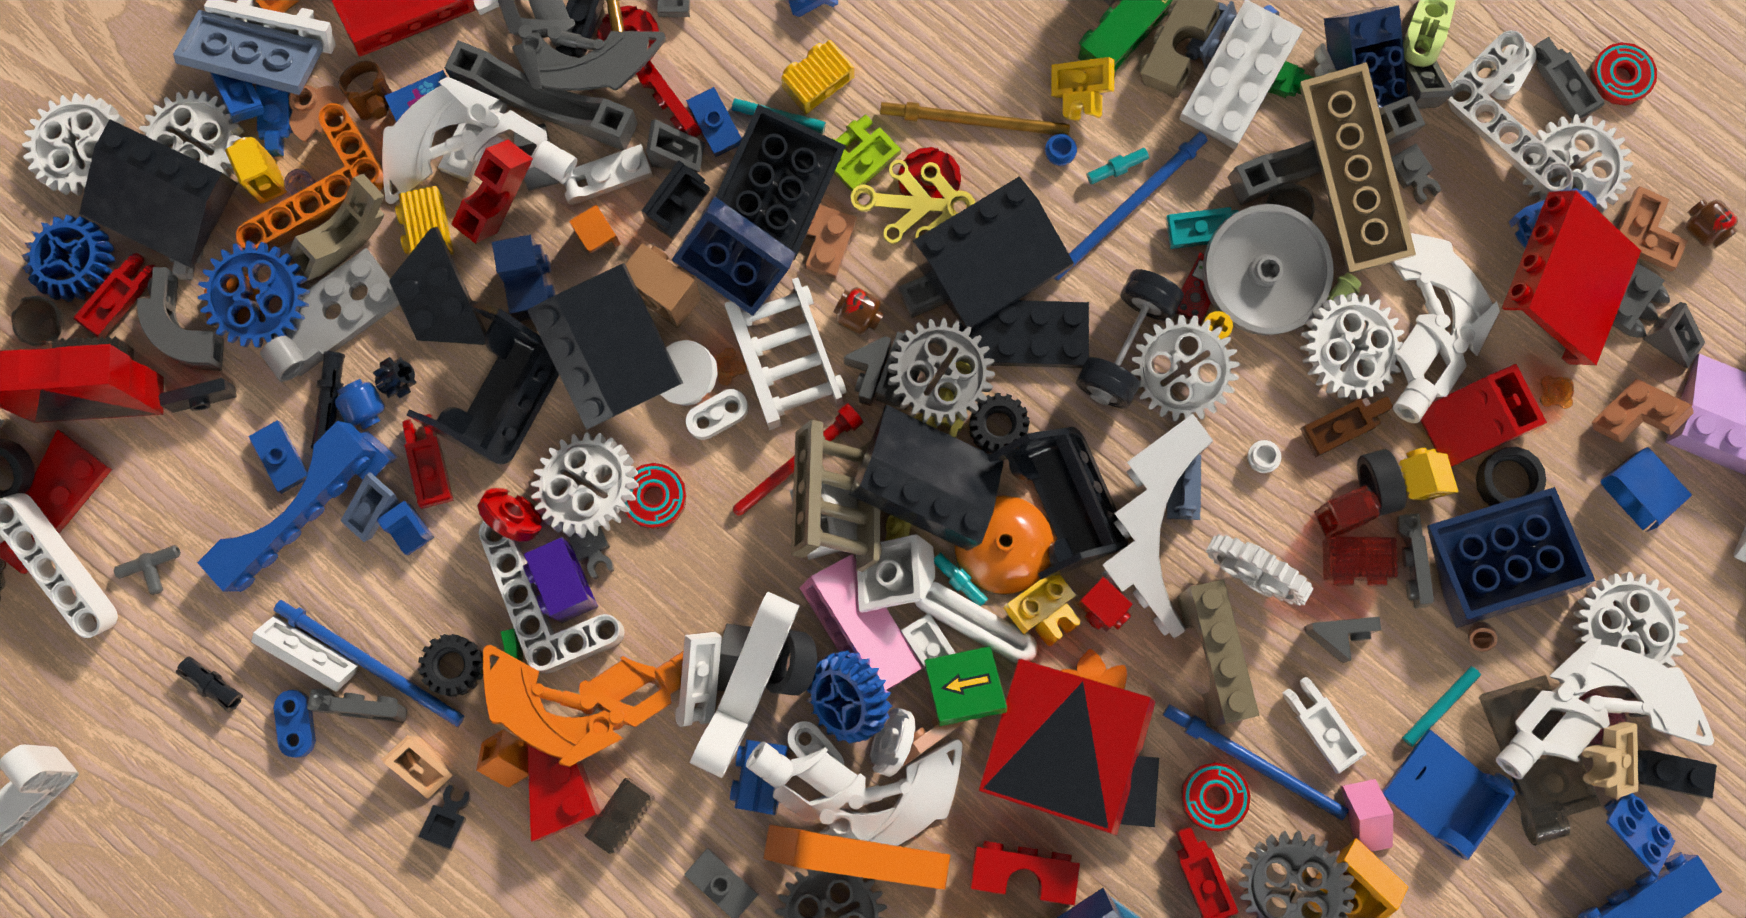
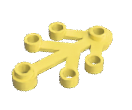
M899 159L894 160L890 164V176L895 180H899L912 196L875 193L874 189L869 185H859L851 193L853 207L861 212L870 211L874 206L911 209L895 224H889L885 227L883 232L884 239L890 244L899 243L903 233L929 211L943 213L928 227H920L916 231L915 238H918L922 231H930L958 214L953 207L956 202H963L966 208L975 203L971 194L966 191H955L940 174V168L936 163L928 162L921 169V177L925 182L933 183L944 199L931 198L908 171L906 162ZM898 164L905 168V172L899 176L895 175L892 171L893 167ZM928 167L936 169L937 174L934 178L925 176L924 172ZM861 194H867L870 196V202L866 205H861L858 202V197ZM891 228L899 231L898 238L894 240L887 236V232Z

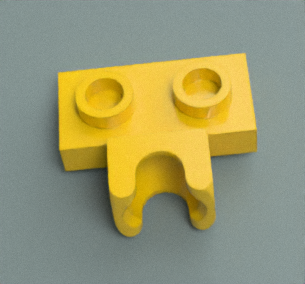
M1105 57L1052 64L1051 96L1063 98V116L1066 119L1078 121L1081 118V111L1084 107L1085 114L1099 119L1102 116V95L1100 93L1114 92V59Z
M1060 574L1041 579L1003 607L1023 635L1035 627L1036 632L1048 646H1052L1062 637V632L1058 626L1064 632L1070 633L1080 625V619L1068 605V602L1076 594Z

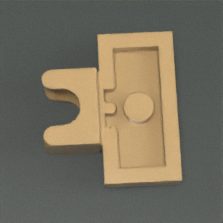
M1622 722L1604 728L1602 745L1597 744L1587 747L1582 752L1583 757H1592L1593 767L1590 772L1584 774L1583 781L1590 785L1604 787L1605 796L1620 798L1637 792V724Z

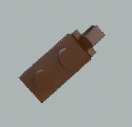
M1388 396L1372 404L1368 398H1360L1301 427L1300 430L1316 458L1375 429L1381 424L1378 416L1390 411L1393 405Z

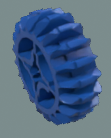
M66 214L64 220L59 217H53L51 226L48 223L41 222L43 231L41 233L32 232L35 238L34 242L25 243L30 252L22 255L23 259L28 262L23 269L30 275L28 278L29 282L36 286L40 293L47 294L54 300L62 298L66 302H72L74 297L79 300H85L86 291L94 294L96 292L95 286L97 284L102 285L105 281L103 279L104 275L112 273V269L108 265L116 262L115 257L110 254L115 249L108 242L110 239L108 234L101 231V227L95 222H90L80 216L76 219L72 215ZM76 237H81V238H82V239H80L79 241L75 239V240H73V241H71V242H69V243H65V242H64L65 240H68V239H71V238H76ZM69 274L75 275L74 277L66 280H55L60 276L65 277Z
M847 650L824 657L823 660L817 663L813 681L807 689L811 694L807 702L813 704L814 707L811 714H817L820 719L818 726L825 725L827 727V735L835 734L837 741L846 740L849 744L866 741L879 733L890 718L887 712L892 707L886 700L891 692L884 689L883 685L886 679H880L878 676L879 668H872L870 666V658L862 659L859 652L850 653Z

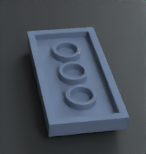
M198 10L173 56L175 63L300 95L323 48L322 42L315 39Z

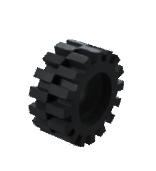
M995 393L992 397L989 394L986 396L987 400L984 404L977 403L979 410L975 414L971 413L969 422L970 436H973L974 444L982 447L981 450L986 453L987 451L993 453L1028 433L1030 424L1029 417H1027L1028 411L1026 407L1023 408L1019 399H1016V401L1011 399L1012 395L1010 394L1001 396V393ZM994 413L1007 415L1012 423L1011 431L1004 436L991 434L986 426L989 416Z
M455 634L440 635L439 639H432L429 641L431 645L423 648L422 651L425 653L423 657H419L418 663H421V668H418L420 675H423L424 679H422L424 685L429 686L431 691L444 696L457 697L459 694H467V690L470 688L474 689L477 686L476 681L482 679L481 668H483V662L481 657H483V654L477 649L478 646L469 639ZM448 653H458L464 662L461 674L455 678H445L439 669L441 659Z

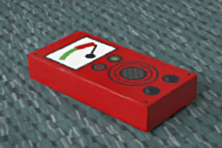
M1202 253L1198 255L1181 289L1184 297L1176 312L1178 315H1184L1190 321L1193 316H1198V325L1201 324L1211 304L1203 280L1204 254Z

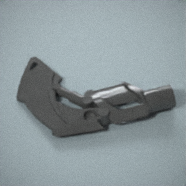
M498 0L509 33L520 36L522 39V44L511 47L532 88L543 93L544 88L582 91L609 87L613 90H618L646 65L666 41V36L663 32L611 31L604 42L601 39L593 40L571 32L575 26V21L570 19L563 0H528L535 19L521 18L514 0ZM549 37L554 46L564 45L576 49L590 50L591 52L581 58L571 57L553 49L543 38ZM649 40H656L648 49Z

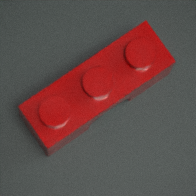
M509 139L486 148L474 173L483 182L471 196L461 201L451 225L475 244L497 234L533 158Z
M984 841L983 847L975 846L970 889L1006 894L1007 881L1010 875L1019 869H1028L1038 879L1037 899L1075 906L1080 863L1072 862L1071 854L1052 852L1051 858L1038 856V849L1018 846L1017 853L1003 851L1004 844Z

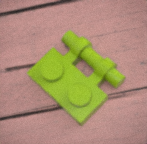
M866 114L858 121L853 120L846 126L847 130L835 140L846 145V147L855 139L860 142L850 153L844 149L834 171V174L851 192L855 187L867 184L901 154V148L880 127L871 135L866 131L873 125L872 120Z

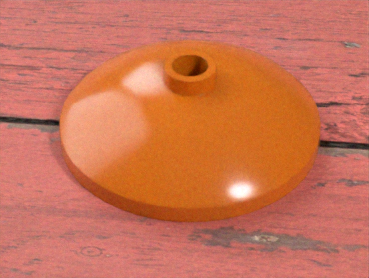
M1002 495L996 497L993 515L982 543L969 551L954 545L960 569L965 570L972 577L970 581L975 586L990 593L1007 595L1022 592L1040 580L1038 573L1048 569L1051 563L1048 556L1049 546L1054 540L1048 521L1034 505L1021 498ZM1002 536H1008L1011 539L1012 544L1009 547H1003L1000 544L999 539Z

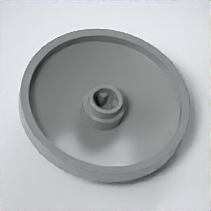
M1276 204L1256 205L1232 215L1214 232L1204 254L1203 280L1212 305L1217 311L1229 315L1233 326L1251 334L1278 335L1306 324V320L1314 317L1313 310L1323 307L1322 303L1327 300L1333 282V259L1324 235L1308 217L1286 206Z

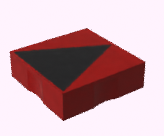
M111 344L0 351V408L32 423L163 415L164 407L160 406L159 395L164 393V377L149 367L135 362L129 355Z
M1019 659L1006 699L1007 712L1001 715L979 791L1117 836L1131 789L1133 767L1143 748L1156 702L1151 697Z

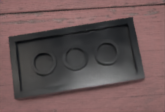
M1018 300L971 329L969 337L971 339L979 335L982 337L978 347L988 346L990 348L984 355V359H994V363L991 366L1083 368L1084 363L1089 358V302ZM959 321V331L963 332L965 328Z

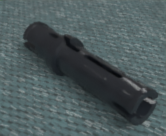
M325 351L323 353L321 380H317L316 385L319 388L310 449H313L314 444L335 424L337 413L335 399L339 396L337 391L344 387V384L341 383L345 354Z

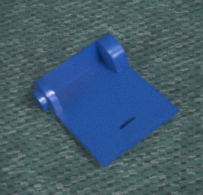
M1430 729L1426 731L1382 791L1387 800L1449 851L1466 861L1470 859L1516 795L1512 789L1514 784L1507 777L1497 772L1494 776L1483 773Z

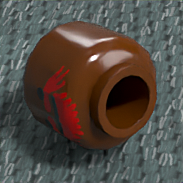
M1703 199L1687 212L1691 217L1686 222V229L1703 247L1713 245L1717 248L1738 231L1735 228L1738 223L1737 216L1719 199L1709 203Z
M858 287L851 289L850 292L845 289L833 311L837 314V323L857 335H864L869 328L875 331L884 315L879 311L881 306L880 299Z

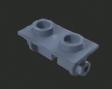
M1230 1L1228 6L1219 2L1220 16L1205 42L1192 38L1186 46V56L1191 60L1201 58L1205 69L1208 67L1237 15L1233 1Z
M1201 455L1193 459L1178 479L1167 502V519L1200 520Z

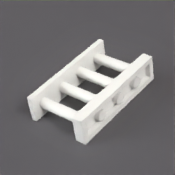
M799 278L792 279L794 294L762 304L754 316L742 308L740 309L732 301L724 303L769 430L782 426L779 416L785 415L784 411L832 394L836 405L840 406L843 404L842 394L847 393L841 375L835 376L810 311L809 305L814 304L808 286H801ZM800 305L806 323L760 339L757 336L750 337L747 327L752 326L753 321ZM811 335L816 353L770 369L768 366L761 368L758 356L763 355V351ZM822 364L828 382L779 399V396L772 398L769 386L774 385L773 381Z

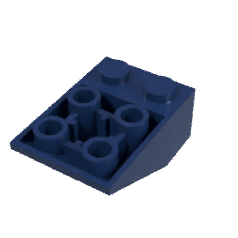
M1399 5L1372 7L1324 18L1327 51L1336 71L1367 63L1378 108L1408 97Z

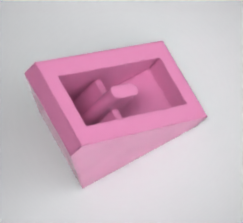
M1376 779L1341 786L1346 808L1349 809L1348 817L1353 838H1357L1371 852L1392 848L1393 811Z

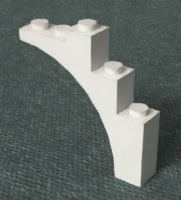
M1191 414L1127 462L1131 469L1126 471L1138 488L1144 484L1147 490L1114 513L1118 518L1114 524L1125 538L1131 535L1135 541L1102 564L1106 569L1102 575L1115 588L1119 587L1123 592L1134 584L1137 590L1133 594L1144 609L1148 606L1152 608L1157 615L1153 619L1156 626L1164 636L1170 633L1174 639L1185 632L1186 628L1174 610L1163 582L1159 558L1160 528L1166 504L1178 479L1193 459L1213 442V439L1194 414Z

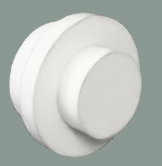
M1261 440L1250 447L1247 455L1248 463L1252 469L1259 473H1270L1279 466L1281 452L1273 442Z

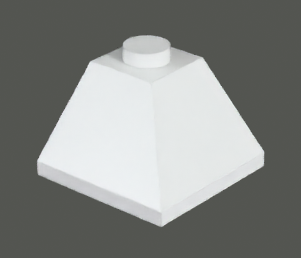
M917 534L880 542L882 553L879 562L863 572L857 571L859 611L863 613L924 600L935 579L933 546Z

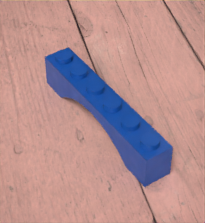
M337 421L314 444L312 461L306 480L286 510L271 523L255 532L235 538L220 539L197 563L223 592H241L246 590L254 583V576L262 568H266L274 563L278 558L277 553L285 545L291 544L301 535L300 529L308 521L318 518L325 510L323 506L331 498L342 494L348 487L347 482L355 474L362 473L370 466V459L377 451L360 435V432L351 423Z

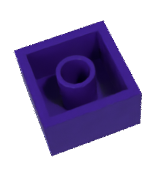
M562 537L524 554L527 564L523 565V569L531 584L534 583L539 589L540 594L536 596V600L544 615L548 614L549 618H554L560 623H564L598 607L572 546Z

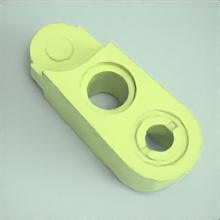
M1419 0L1403 40L1404 58L1408 63L1414 66L1426 67L1436 62L1447 38L1456 0ZM1415 48H1422L1426 53L1419 54L1415 51Z

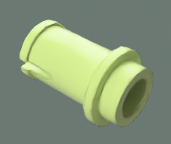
M1346 273L1344 276L1340 275L1337 278L1338 283L1330 291L1327 300L1331 299L1334 301V297L1342 294L1345 298L1346 295L1351 293L1358 295L1360 293L1359 287L1362 284L1358 278L1350 273Z

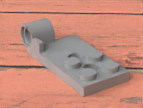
M367 248L308 289L310 291L309 294L301 296V301L308 303L309 307L299 308L298 312L305 319L295 318L293 320V323L298 328L297 331L286 328L287 336L278 337L275 335V339L268 342L261 349V357L279 381L284 382L298 375L302 376L323 361V353L325 351L335 352L400 305L389 282V276ZM361 285L367 286L368 292L365 298L361 300H354L352 298V292L356 287ZM334 304L340 305V315L335 319H327L326 310L328 307Z

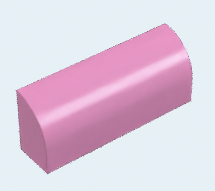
M853 554L810 576L800 587V590L838 651L859 652L862 659L870 658V666L872 668H879L878 676L880 679H886L883 685L885 690H891L924 668L887 608L863 613L859 611L856 559Z

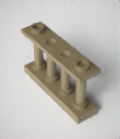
M812 419L795 432L792 556L804 558L820 546L857 554L856 571L863 572L879 562L882 553V545L880 543V509L859 499L857 510L826 502L821 497L822 484L850 491L855 478L826 471L822 466L823 453L858 462L859 470L870 441L860 449L825 440L823 436V422ZM821 514L857 523V541L824 533L820 528Z

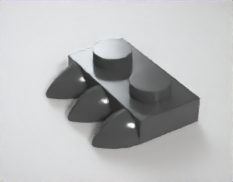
M1637 262L1613 326L1631 337H1646L1645 327L1638 318L1651 321L1659 318L1656 308L1650 301L1656 303L1670 302L1669 294L1662 285L1665 280Z

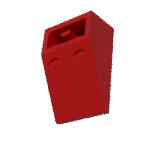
M1517 364L1490 374L1447 395V397L1432 402L1420 420L1436 452L1447 454L1451 467L1528 434L1547 423Z

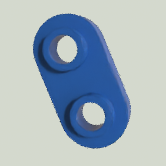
M297 690L282 692L274 703L278 747L284 755L292 758L307 756L311 753L316 743L313 712L307 709L309 697ZM289 701H294L295 709L293 712L288 713L286 705ZM297 734L299 743L293 747L290 744V738Z

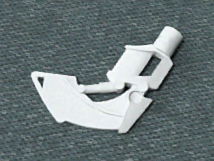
M450 77L438 81L441 86L421 97L399 118L394 126L385 127L383 132V184L385 200L389 204H394L399 200L398 194L413 190L433 174L430 165L432 159L464 148L466 159L470 162L475 160L479 163L485 149L505 141L498 136L509 130L516 132L537 145L532 156H530L533 160L529 169L536 167L564 183L571 176L577 164L576 157L547 141V133L544 129L511 110L505 114L494 111L492 106L499 99ZM472 124L483 129L481 132L476 129L466 130L432 147L435 132L449 125ZM392 183L398 190L395 194L392 193Z
M1411 233L1416 255L1392 262V265L1404 281L1416 280V284L1421 289L1426 301L1425 306L1428 314L1418 315L1416 318L1417 324L1399 350H1394L1408 385L1394 404L1393 410L1401 419L1410 423H1418L1436 397H1447L1467 367L1463 356L1466 350L1470 349L1478 356L1500 310L1497 301L1492 304L1486 290L1472 270L1453 252L1451 242ZM1432 285L1445 290L1449 298L1453 315L1451 334L1446 331L1451 323L1450 318L1445 315ZM1440 353L1447 367L1435 385L1425 379L1424 374L1437 354Z
M1590 638L1549 676L1558 680L1560 685L1552 691L1542 690L1515 721L1518 733L1498 755L1496 762L1507 774L1516 779H1522L1541 755L1558 756L1579 762L1578 756L1598 732L1610 725L1608 713L1647 714L1650 719L1651 729L1703 746L1712 745L1714 738L1701 705L1680 668H1667L1641 654L1614 646L1600 644L1602 639ZM1619 686L1629 688L1639 701H1625L1621 698H1607L1598 695L1581 701L1579 697L1595 688ZM1549 710L1565 712L1566 714L1543 741L1531 733ZM1698 724L1703 733V737L1696 735Z
M953 739L905 766V779L865 788V776L861 773L856 775L826 753L828 751L826 747L810 755L790 761L763 741L750 754L746 767L773 786V798L806 822L820 819L823 824L827 825V827L819 832L820 834L898 846L923 831L936 819L943 820L947 818L958 781L963 745L960 740ZM954 750L953 762L951 763L947 752ZM797 775L824 796L807 801L785 784L791 777ZM900 794L894 807L884 811L860 813L842 808L847 802L851 808L859 809L863 805L881 801L882 798Z

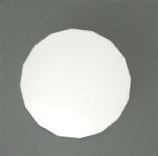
M689 340L674 342L666 347L683 383L660 395L669 402L682 406L697 404L715 386L717 378L716 361L709 350L697 342Z
M894 708L888 712L890 718L881 731L875 734L871 747V762L876 764L872 767L874 772L888 777L896 774L903 766L914 739V716L911 712L901 708Z

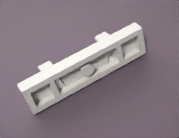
M207 0L204 5L206 12L321 41L322 52L332 54L336 46L330 22L314 19L313 10L301 8L297 15L255 7L253 0H238L236 3L225 0Z

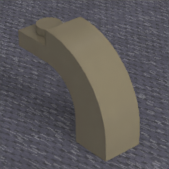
M364 174L353 177L346 197L338 211L318 228L295 236L288 253L292 256L290 263H297L301 266L298 272L302 276L307 277V281L321 276L342 264L367 242L380 225L384 213L379 208L385 196Z

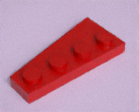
M57 429L35 473L32 486L25 494L33 499L60 534L112 469L64 432ZM4 540L0 543V558L19 573L27 574L28 570Z

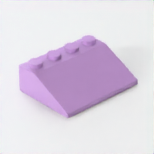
M1697 354L1681 400L1692 405L1694 414L1672 435L1668 434L1665 443L1746 475V372Z

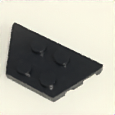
M438 226L429 229L390 278L391 287L417 341L485 345L486 329L478 312L468 306L472 299Z

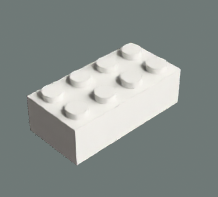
M1245 0L1184 107L1180 120L1225 145L1236 149L1303 29L1259 5Z

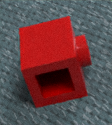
M1103 576L1077 605L1087 613L1084 618L1092 627L1098 631L1102 628L1107 632L1112 626L1117 630L1123 626L1131 617L1127 611L1133 604Z

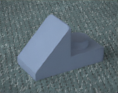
M370 472L365 475L340 521L363 542H366L373 538L380 526L377 519L400 504L396 495Z

